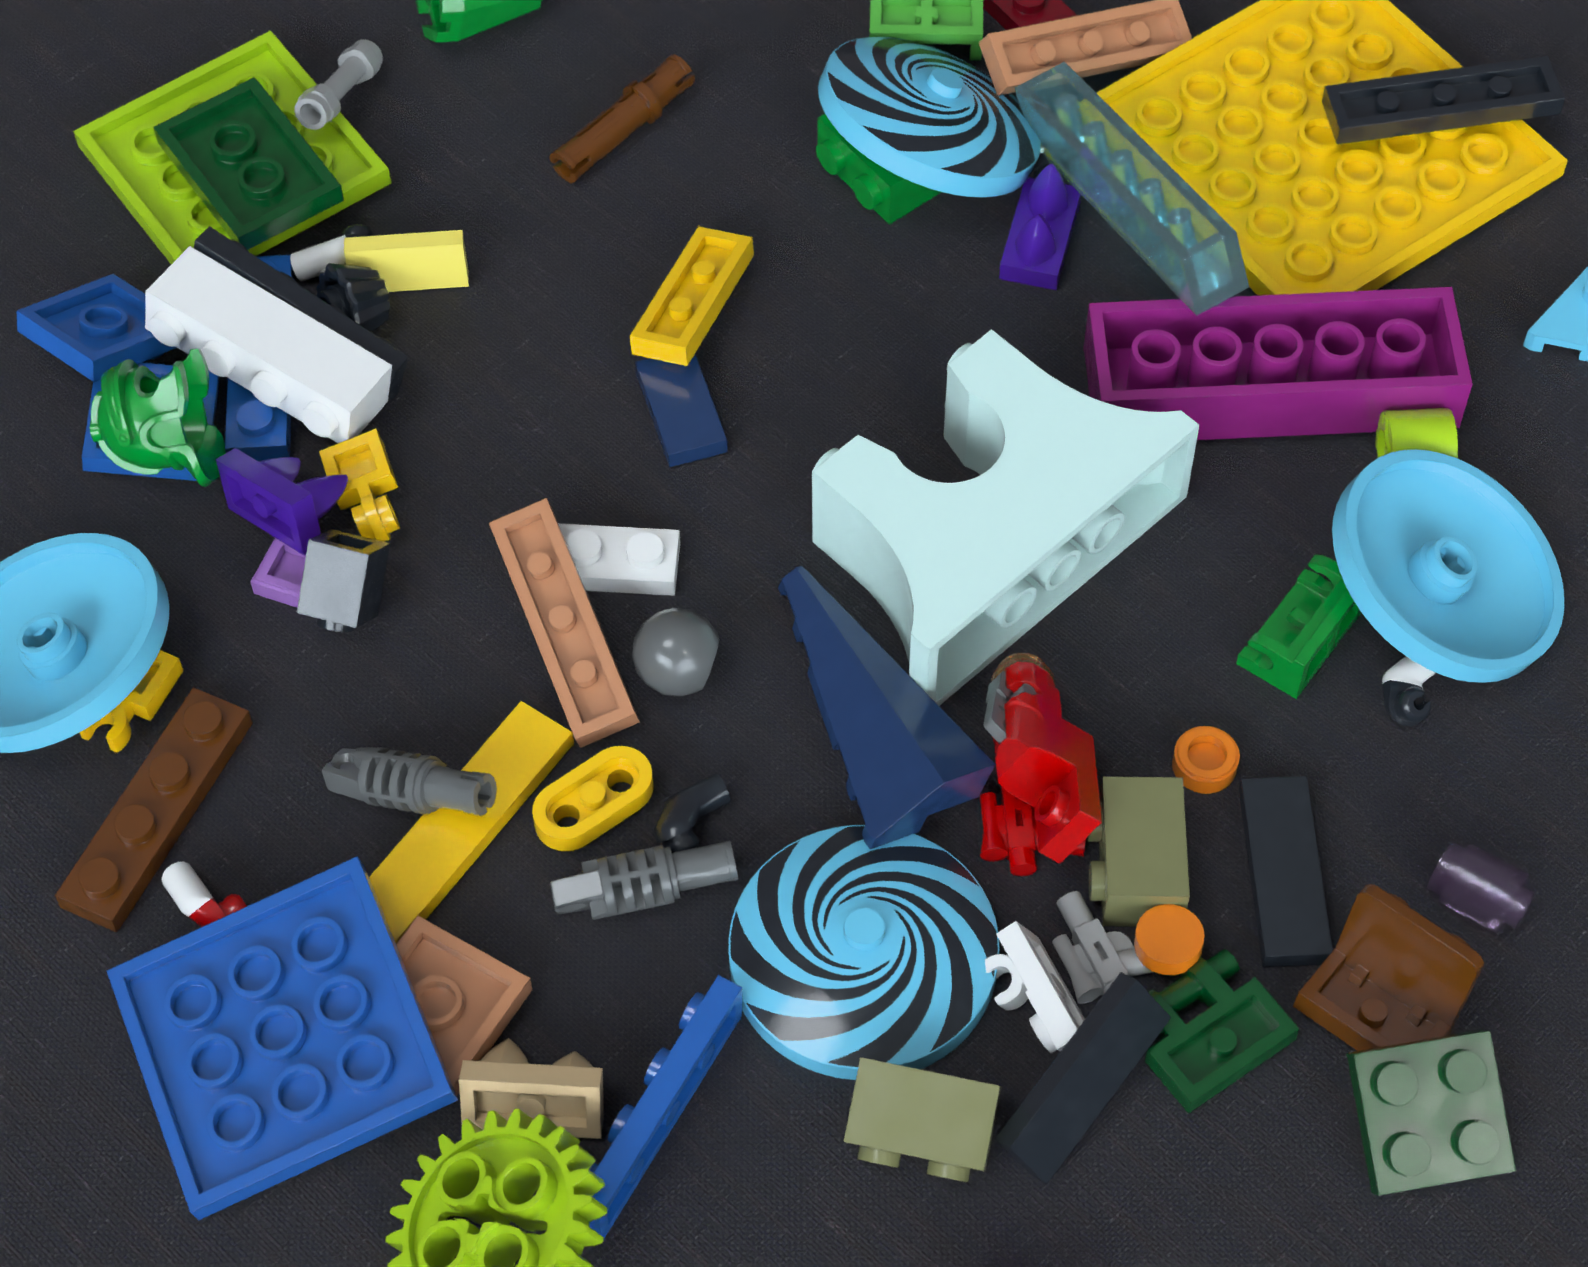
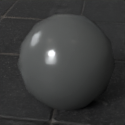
M671 608L659 611L643 622L634 637L632 658L636 673L647 687L661 695L682 697L697 693L704 688L709 677L719 645V635L707 618L693 610Z

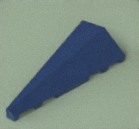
M803 566L794 568L782 578L778 589L780 595L788 596L795 617L792 630L796 642L804 643L810 661L807 674L833 750H840L849 775L846 789L850 801L857 800L865 822L862 836L868 848L871 850L920 831L928 815L978 798L996 764Z

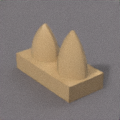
M508 1038L488 1051L480 1061L463 1060L459 1076L461 1122L469 1119L484 1130L488 1111L494 1110L508 1120L514 1109H520L532 1119L538 1114L544 1115L558 1127L562 1126L575 1137L601 1139L604 1122L603 1068H594L586 1058L576 1051L562 1057L552 1065L529 1064L522 1050Z

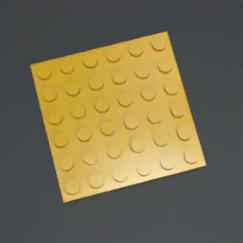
M1259 0L1079 102L1077 117L1208 247H1217L1221 252L1228 254L1233 260L1234 272L1257 295L1377 290L1563 176L1568 161L1522 119L1336 144L1322 104L1325 86L1463 67L1389 0Z

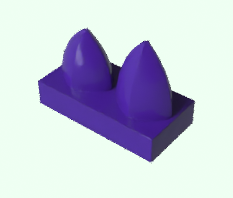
M1049 164L1036 179L1028 177L1023 184L1000 263L999 279L1057 290L1081 202L1082 188L1064 184L1063 178L1054 164Z
M234 448L216 459L228 509L302 555H306L308 540L321 534L318 520L327 514L340 499L348 482L347 475H328L311 478L295 484L293 482L297 478L301 461L299 458L279 457L257 461Z

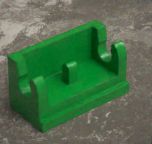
M1323 555L1313 556L1308 566L1315 572L1307 569L1302 571L1295 585L1258 633L1253 634L1247 642L1248 646H1245L1238 654L1236 662L1240 667L1295 699L1298 698L1361 614L1360 609L1345 586L1337 562ZM1317 573H1321V574L1325 575L1330 581H1327L1326 579H1324L1321 575H1319V574H1317Z

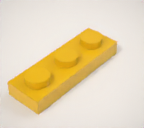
M698 226L630 335L632 355L688 366L754 256L753 237Z

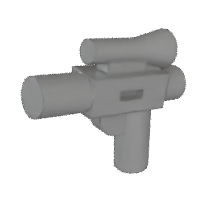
M1079 891L1069 892L1057 901L1056 905L1072 933L1074 946L1066 934L1057 936L1052 943L1071 977L1079 1004L1088 1003L1100 995H1104L1120 972L1130 977L1153 972L1140 962L1131 940L1125 934L1116 931L1105 932L1099 919H1094Z

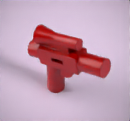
M1002 786V805L997 806L995 793L987 792L981 794L980 803L983 822L981 859L994 862L1007 857L1011 874L1015 876H1028L1035 873L1037 870L1035 850H1038L1035 807L1011 795ZM1086 839L1069 855L1084 857Z

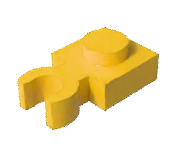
M160 650L149 671L134 690L102 719L81 731V737L89 741L99 726L111 724L113 727L108 731L106 740L111 751L116 753L121 751L130 740L131 727L129 722L133 716L137 715L151 721L183 673L180 659Z

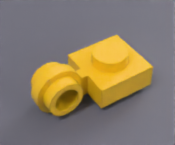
M373 429L319 451L327 476L347 475L348 477L346 488L337 501L340 509L344 510L361 503L351 508L360 535L382 542L390 540V533L399 530L400 525L388 496L383 495L378 498L376 496L399 487L385 446L377 430Z

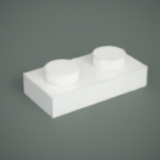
M559 524L586 591L675 596L680 553V530Z

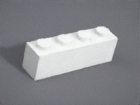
M191 246L146 290L145 329L150 331L157 340L164 345L177 347L189 354L191 349H201L210 372L217 376L231 379L251 391L265 405L278 407L300 420L311 432L320 437H328L337 443H341L358 436L388 402L392 372L391 364Z

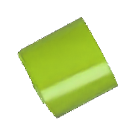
M1449 408L1384 410L1380 414L1378 429H1376L1375 447L1377 449V457L1379 458L1391 452L1417 449L1443 453L1458 459L1457 429L1452 411Z

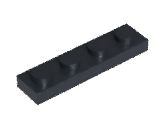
M1543 56L1328 85L1324 88L1322 104L1336 144H1345L1558 115L1561 113L1565 97L1549 57Z
M209 226L195 240L194 249L391 364L388 402L384 407L398 394L409 357L397 350L391 342L377 337L347 317L341 309L327 304L298 285L291 276L277 271L248 252L242 244L228 239Z

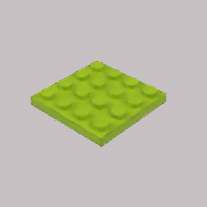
M272 31L73 131L78 147L170 264L189 246L194 248L195 240L209 226L228 239L231 238L158 144L153 127L253 77L258 80L340 183L344 201L252 247L248 252L257 256L391 184L389 168L341 112L332 121L327 122L322 128L317 130L308 129L298 121L295 115V105L298 98L307 89L317 84Z

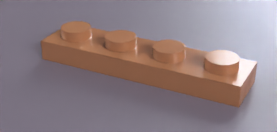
M1153 0L990 33L979 42V46L994 88L999 96L1145 65L1192 39L1179 0Z
M547 498L489 522L574 738L580 748L640 723Z

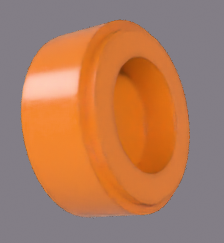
M1211 726L1191 728L1184 732L1176 742L1172 759L1173 772L1176 777L1183 778V786L1189 790L1203 794L1219 792L1227 788L1236 776L1240 759L1239 749L1234 739L1219 728Z
M1173 904L1158 905L1147 910L1140 917L1136 926L1134 949L1140 962L1149 970L1162 975L1182 974L1196 964L1201 957L1204 929L1200 920L1190 910Z

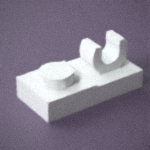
M1015 921L996 934L1008 956L996 954L985 959L986 972L990 973L993 970H997L996 979L1007 972H1010L1012 975V982L1009 988L999 993L994 999L997 1005L1009 1011L1021 1007L1029 998L1036 1011V1014L1029 1018L1035 1034L1050 1053L1056 1050L1061 1052L1085 1018L1039 937Z

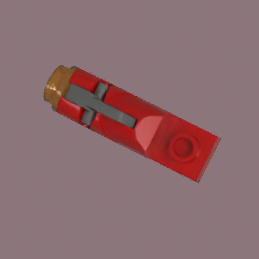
M1017 653L1006 657L992 675L987 691V708L983 725L994 740L998 783L1011 795L1035 807L1038 851L1060 864L1102 823L1094 739L1089 733L1062 719L1060 693L1055 686L1054 674L1044 661L1033 654Z

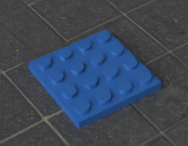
M358 856L107 970L189 1211L198 1220L458 1101L366 868Z

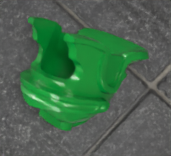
M191 349L188 357L183 362L176 361L173 364L172 370L160 379L146 366H138V364L130 359L119 362L117 366L111 367L101 375L102 391H98L94 396L91 406L90 434L92 440L95 443L98 442L105 455L116 465L130 472L145 475H156L163 468L172 467L174 470L186 468L201 487H207L220 476L216 459L226 454L225 443L222 434L216 426L207 422L203 398L208 395L209 373L201 349Z

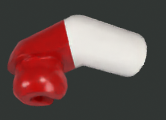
M176 862L171 864L162 875V884L180 911L201 927L247 907L241 896L237 894H230L223 901L217 903L189 863Z

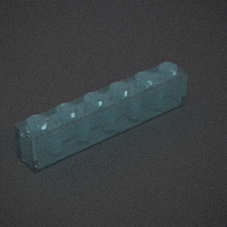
M1065 62L1015 87L1021 112L1041 141L1040 152L1051 164L1057 167L1070 184L1196 316L1249 288L1236 231Z

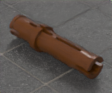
M670 55L656 70L639 83L637 80H633L623 89V96L581 129L568 142L550 154V162L556 163L561 160L553 166L554 170L565 181L574 183L592 165L606 156L638 127L642 126L645 122H648V124L655 122L662 116V108L695 83L694 75L689 74L692 71L690 66L681 57Z

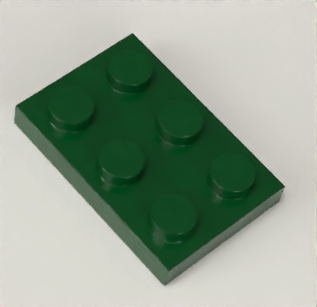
M255 77L153 127L158 144L231 240L239 242L247 250L344 201L340 183Z

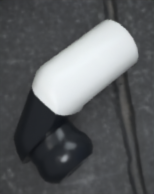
M354 224L347 227L340 237L292 253L290 260L295 275L300 281H305L319 276V272L325 270L326 265L329 263L346 265L344 238L373 236L372 231L367 226Z
M1407 656L1385 672L1382 678L1386 713L1398 724L1414 726L1426 719L1430 714L1432 708L1431 701L1425 702V690L1422 688V683L1436 672L1419 665Z

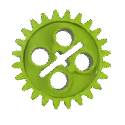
M514 1109L508 1120L494 1110L488 1111L484 1130L469 1119L463 1120L461 1128L462 1140L457 1143L441 1134L438 1137L442 1155L436 1161L424 1155H420L417 1158L425 1174L420 1181L412 1179L402 1181L401 1186L412 1195L410 1202L406 1205L392 1207L390 1210V1214L403 1221L404 1224L403 1229L386 1236L385 1242L402 1252L387 1264V1267H514L515 1262L519 1258L520 1260L515 1267H593L581 1254L586 1246L602 1244L604 1237L591 1229L589 1222L607 1214V1207L592 1197L605 1186L604 1180L589 1170L596 1160L579 1146L580 1140L562 1126L558 1127L544 1115L538 1114L532 1119L520 1109ZM449 1216L466 1217L470 1221L482 1225L481 1229H479L470 1222L466 1221L465 1219H446ZM510 1221H512L514 1224H516L517 1226H519L520 1228H522V1229L525 1230V1231H532V1232H536L535 1230H547V1231H546L544 1234H541V1235H537V1234H527V1233L523 1232L522 1230H520L519 1228H516V1227H513V1226H509V1223H510Z

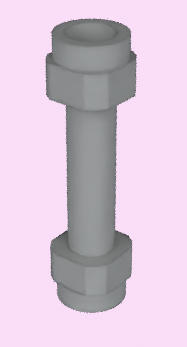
M366 39L358 40L351 47L347 48L338 58L339 68L325 83H320L307 89L298 98L295 105V115L298 121L304 127L312 130L320 129L327 122L332 121L341 110V103L339 101L355 84L371 79L379 71L383 61L380 48L374 42Z

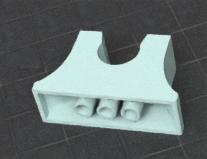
M991 329L974 344L966 343L962 345L952 355L947 364L944 438L963 465L976 471L980 476L956 483L931 481L907 469L894 452L857 435L840 449L833 448L827 451L812 470V542L853 576L881 605L894 624L905 647L909 661V676L940 706L1187 497L1199 424L1181 410L1169 412L1132 410L1105 403L1082 394L1046 373Z

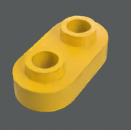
M609 747L545 787L537 795L532 809L535 831L539 839L552 849L574 851L588 845L642 809L648 803L653 793V775L649 760L643 753L632 747ZM618 782H625L631 785L624 792H615L610 789ZM565 817H573L578 820L575 825L570 827H560L557 825V822Z

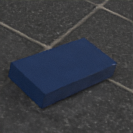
M696 355L693 356L688 366L651 358L635 362L636 375L669 467L728 452L727 438Z

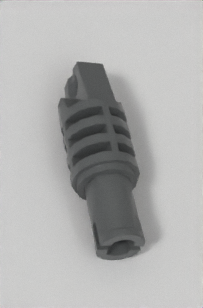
M384 747L342 748L334 755L332 761L327 763L322 769L326 787L329 791L363 801L368 805L383 806L390 809L397 808L401 811H413L418 814H430L439 808H447L482 816L487 813L486 807L491 808L494 804L497 793L496 781L490 773L450 769L436 756L421 755L420 753L402 750H390Z
M730 840L671 853L670 847L663 848V845L581 862L583 873L553 880L550 882V889L557 914L590 909L592 919L597 920L675 903L674 900L681 898L680 892L735 881L738 880V874Z

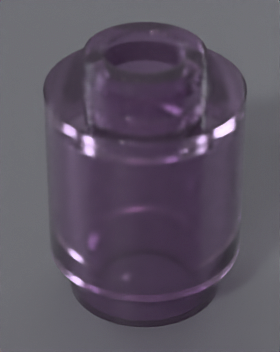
M1451 842L1445 850L1427 886V889L1440 895L1439 903L1495 933H1498L1505 923L1517 928L1535 895V892L1525 888L1529 877L1528 873L1473 844L1464 848L1454 842Z

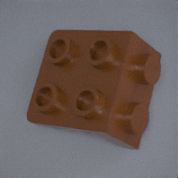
M1367 884L1354 901L1336 948L1298 992L1293 1007L1357 1051L1447 1036L1451 1033L1484 966V961L1461 937L1444 931L1411 909L1399 896L1387 893L1376 885Z

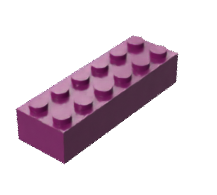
M1452 287L1089 303L1084 355L1090 397L1132 410L1148 412L1181 410L1199 424L1197 440L1376 432L1380 414L1384 410L1449 408L1453 413L1456 428H1460L1473 385Z

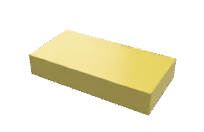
M463 230L344 238L346 265L370 267L372 270H377L380 278L385 280L388 292L469 287V271Z

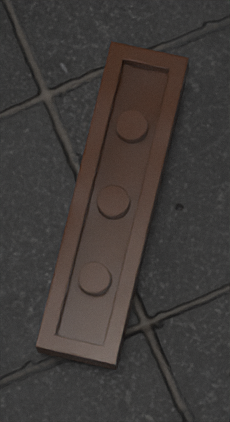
M194 687L192 688L55 894L60 908L116 933L119 931L252 726L253 722L249 710Z

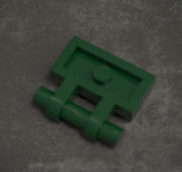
M1226 949L1221 950L1208 960L1200 958L1187 972L1181 974L1182 977L1159 993L1155 990L1148 991L1171 1016V1019L1158 1035L1161 1041L1147 1050L1145 1062L1188 1114L1296 1040L1299 1027L1256 977L1235 991L1230 988L1225 981L1238 973L1240 968L1235 957ZM1196 1000L1208 1005L1209 1008L1186 1024L1177 1015L1178 1012Z

